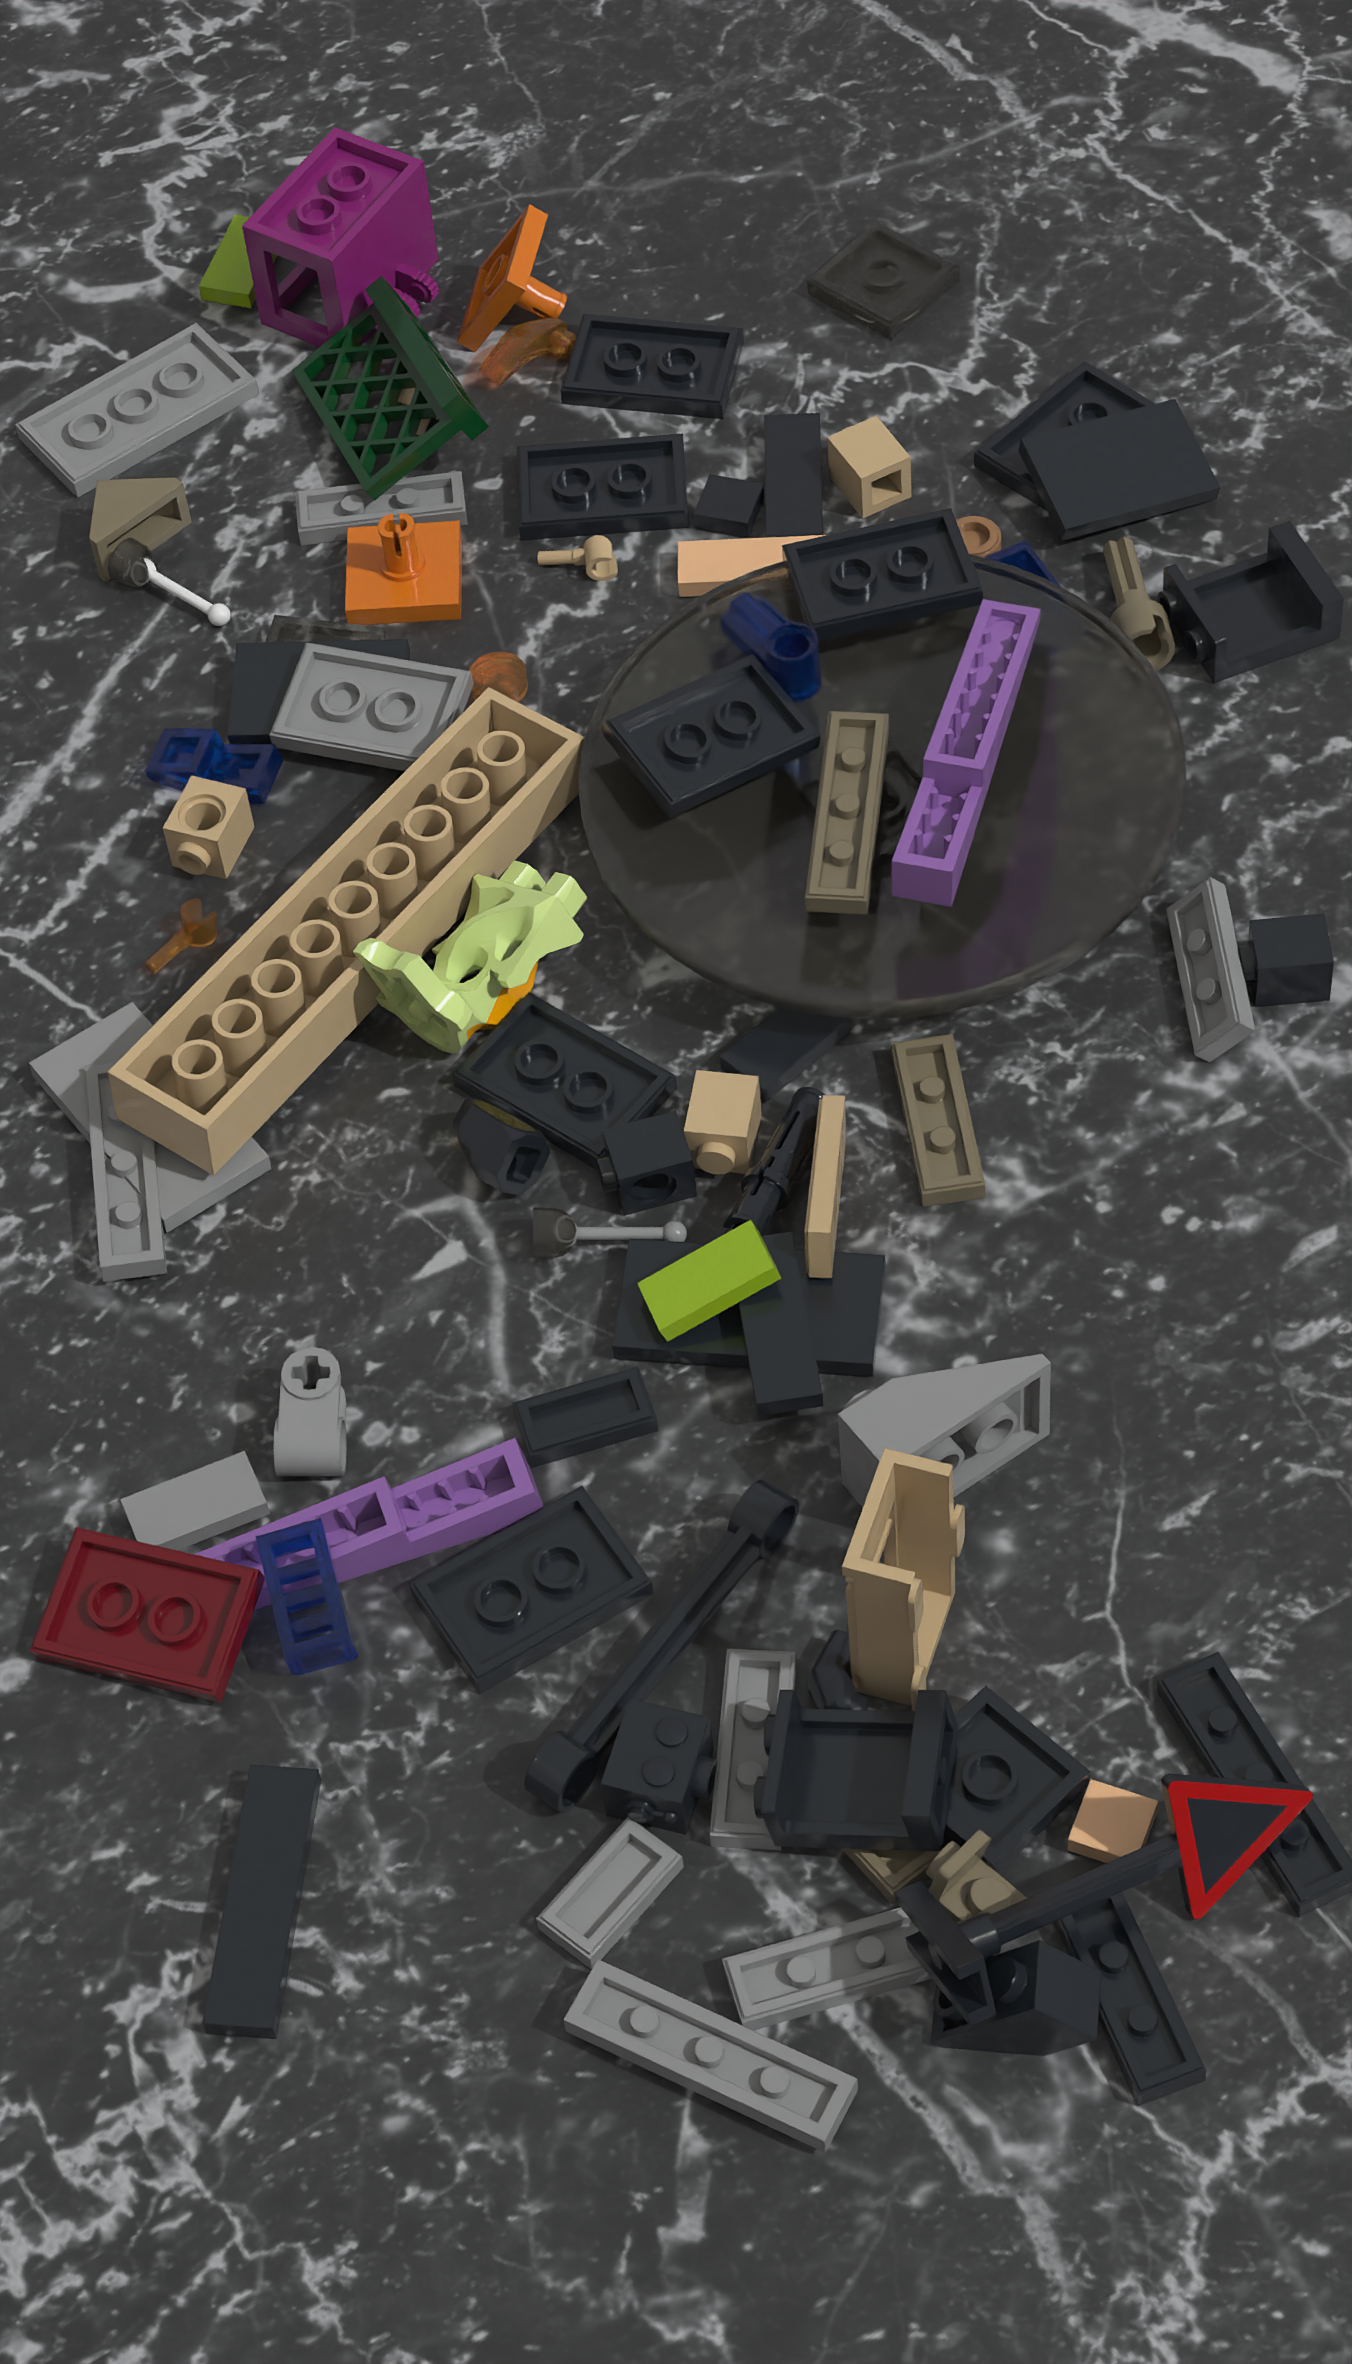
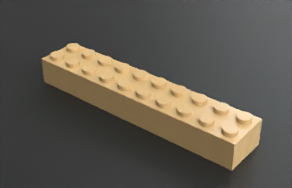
M488 687L108 1071L116 1118L214 1176L377 1006L378 1001L375 998L381 990L353 953L356 946L361 941L374 938L400 952L406 951L419 955L422 958L467 911L471 898L473 876L480 874L498 879L511 863L522 854L586 786L585 737Z

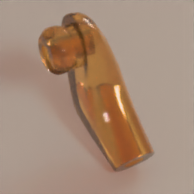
M544 318L516 325L501 337L478 370L491 382L500 387L534 358L547 355L550 352L557 359L568 358L572 353L576 336L573 332L567 330V323L559 318Z

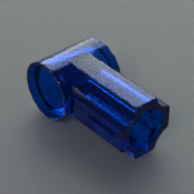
M747 591L733 599L727 612L720 618L722 633L746 656L754 654L793 702H802L817 694L822 686L818 637L814 629L803 623L790 622L761 595L753 596Z

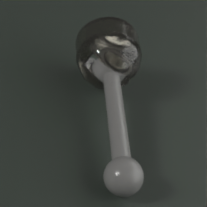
M533 1207V1259L562 1257L573 1248L577 1240H629L630 1238L684 1242L687 1237L685 1226L678 1221H670L663 1227H577L573 1218L564 1210Z

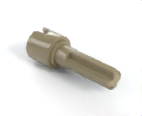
M1123 536L1118 541L1109 540L1105 544L1103 552L1116 598V610L1110 618V633L1117 660L1121 667H1123L1131 658L1134 670L1139 674L1152 673L1170 662L1175 653V643L1168 617L1163 606L1154 600H1150L1146 592L1133 541Z

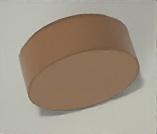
M967 516L957 519L956 522L975 571L985 570L993 566L1001 556V531L993 521L980 516Z

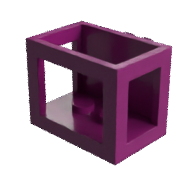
M336 127L328 133L242 225L261 324L317 347L322 346L373 303L365 289L381 275L410 306L417 317L421 314L419 312L421 309L416 301L419 300L425 304L431 303L439 294L438 283L434 281V278L430 277V274H426L439 259L424 161ZM271 253L298 263L279 286H277ZM317 275L327 326L286 310ZM378 325L361 339L359 346H362L378 328Z

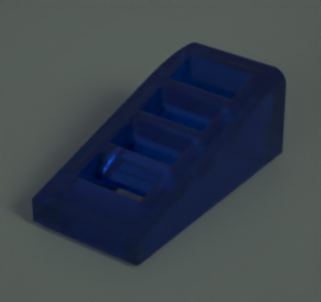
M318 1518L255 1536L284 1659L292 1674L303 1675L358 1658L350 1620L322 1519ZM314 1548L315 1558L279 1568L278 1557ZM321 1575L322 1583L288 1593L285 1591L284 1585ZM325 1602L328 1604V1611L293 1620L291 1612ZM334 1630V1633H330L306 1641L299 1642L298 1640L312 1635Z

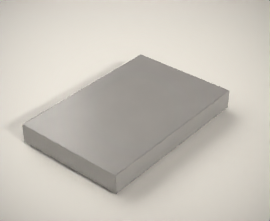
M306 642L270 733L272 745L280 749L406 771L463 713L474 684L471 671Z

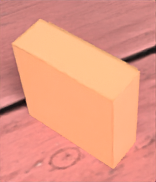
M1090 1779L1068 1838V1851L1108 1863L1145 1847L1158 1812V1801Z

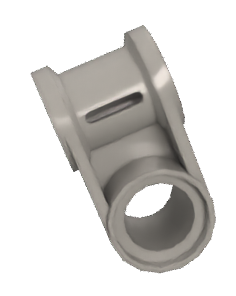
M316 1347L300 1349L291 1354L283 1364L279 1415L276 1418L274 1428V1466L277 1477L344 1476L347 1456L345 1419L347 1403L344 1389L341 1386L339 1363L334 1355L325 1349Z

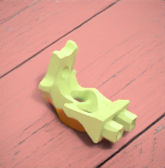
M513 861L499 880L480 874L473 876L471 898L463 922L447 939L432 949L436 954L433 971L419 955L406 951L400 952L374 938L361 941L353 950V953L381 991L375 999L382 1007L397 1015L414 1033L429 1044L442 1051L456 1054L459 1053L477 1030H494L514 1007L531 992L540 958L547 953L581 942L584 934L573 920V917L585 903L587 896L575 879L569 875L555 872L546 884L538 871L530 865ZM481 971L473 979H470L464 983H459L462 979Z

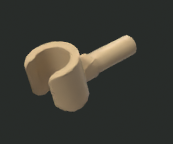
M602 535L590 537L585 541L584 548L538 552L539 565H585L587 575L593 580L607 581L614 578L618 572L617 559L613 555L612 544Z

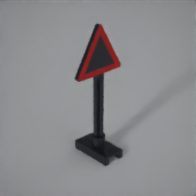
M1165 1774L1161 1779V1785L1170 1826V1833L1167 1837L987 1916L984 1912H980L957 1923L954 1922L925 1885L918 1881L895 1891L897 1904L919 1929L918 1932L905 1937L907 1947L966 2022L972 2026L996 2015L984 1960L1000 1953L1001 1945L1177 1867L1185 1908L1194 1919H1200L1307 1806L1313 1798V1793L1303 1784Z

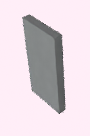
M195 323L15 424L19 439L78 498L96 488L97 480L112 479L257 396L259 390L257 380Z
M133 1002L29 1062L34 1079L90 1144L85 1066L119 1061L153 1026ZM109 1078L99 1079L105 1154L111 1160L113 1155L119 1151L127 1150L134 1153L137 1160V1169L132 1174L127 1175L126 1179L146 1201L141 1134L127 1124L116 1126L109 1121L107 1109L113 1103ZM251 1137L213 1176L154 1141L160 1211L164 1231L168 1233L271 1170L270 1159L267 1153Z

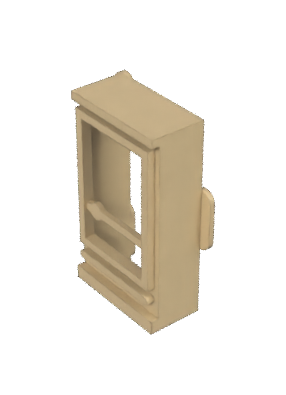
M884 1448L842 1565V1575L846 1576L845 1582H848L846 1587L851 1676H853L852 1682L856 1687L855 1692L911 1706L912 1711L916 1709L918 1690H926V1677L955 1594V1557H959L965 1537V1507L956 1504L954 1508L953 1465ZM884 1550V1564H881L879 1560Z

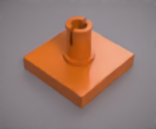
M529 204L479 267L457 343L476 352L514 304L545 321V324L549 326L559 317L565 306L567 294L560 293L530 276L548 214Z
M399 513L400 524H395L394 514H388L380 519L378 526L348 527L345 613L348 626L461 619L462 532L460 520L414 523L410 515Z

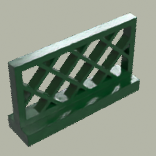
M382 275L365 289L373 303L292 370L364 490L374 501L460 430L472 441L489 427L413 310ZM378 325L372 345L359 346L361 339ZM396 358L390 375L377 376L383 359ZM365 361L360 378L347 379L352 363ZM330 364H335L329 380L313 381V378ZM415 388L410 405L396 406L402 389ZM384 391L378 408L365 409L371 392ZM354 393L348 410L335 411L341 394ZM421 419H439V422L422 436H416ZM404 421L398 438L384 439L390 422ZM373 423L367 440L354 441L360 424ZM392 454L389 463L372 476L371 474L378 455Z

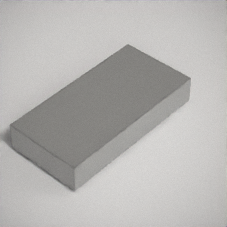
M245 1451L120 1499L136 1541L177 1551L270 1514L266 1499Z
M627 1818L536 1918L538 1929L592 1969L597 1959L601 1960L684 1868L683 1858L638 1823Z

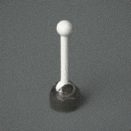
M127 538L123 540L112 553L108 563V574L121 584L132 588H139L146 583L153 582L206 613L209 621L215 626H223L230 620V610L226 605L221 603L213 605L158 573L155 554L136 539Z

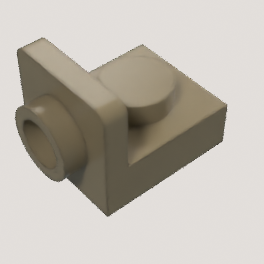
M978 1830L962 1847L955 1841L948 1843L935 1857L926 1871V1874L933 1880L929 1888L930 1893L955 1923L980 1912H984L988 1916L1027 1899V1897L982 1860L991 1841V1838L982 1830Z

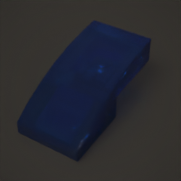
M164 728L145 769V773L149 780L180 791L184 790L191 776L245 788L249 803L265 804L284 760L275 744H224L215 728Z

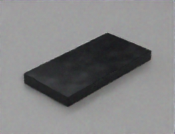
M629 1238L612 1345L614 1359L749 1368L738 1303L667 1342L660 1333L637 1284L707 1243ZM795 1249L818 1372L874 1376L886 1271L885 1255L834 1252L832 1278L809 1277V1273H806L805 1250Z

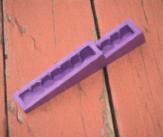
M982 600L923 759V778L892 859V896L952 907L1040 623L1041 609Z
M513 1438L394 1488L390 1487L385 1476L198 1552L195 1555L259 1569L264 1575L265 1581L254 1609L256 1610L502 1531L540 1510L544 1505L529 1464L517 1440Z

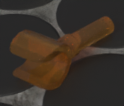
M191 899L186 901L180 909L181 929L172 936V939L144 963L146 968L155 975L181 950H185L189 945L204 947L212 944L217 935L216 911L201 919L203 916L202 900Z

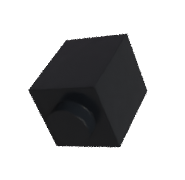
M1324 913L1250 920L1248 946H1238L1245 983H1251L1255 1007L1330 1001L1334 960Z

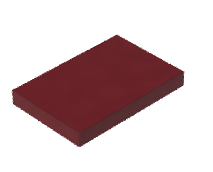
M76 1527L29 1651L37 1659L221 1703L265 1577L259 1569Z

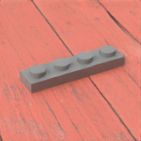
M117 1062L85 1066L99 1261L103 1282L167 1273L154 1140L140 1132L146 1201L126 1179L127 1175L132 1174L137 1169V1160L134 1153L127 1150L119 1151L113 1155L111 1160L105 1154L99 1079L108 1078V1071ZM112 1103L107 1109L109 1121L116 1126L126 1125L116 1118L114 1103Z
M597 1959L564 2018L566 2032L826 2153L858 2091L857 2078Z

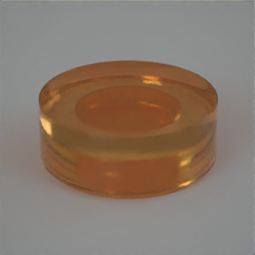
M508 652L488 653L478 658L470 667L469 671H471L474 682L471 694L475 700L488 687L516 702L521 701L527 693L528 679L524 662L514 654Z

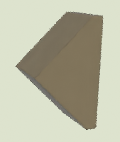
M177 478L97 480L89 539L98 575L103 581L107 583L192 523L184 485Z

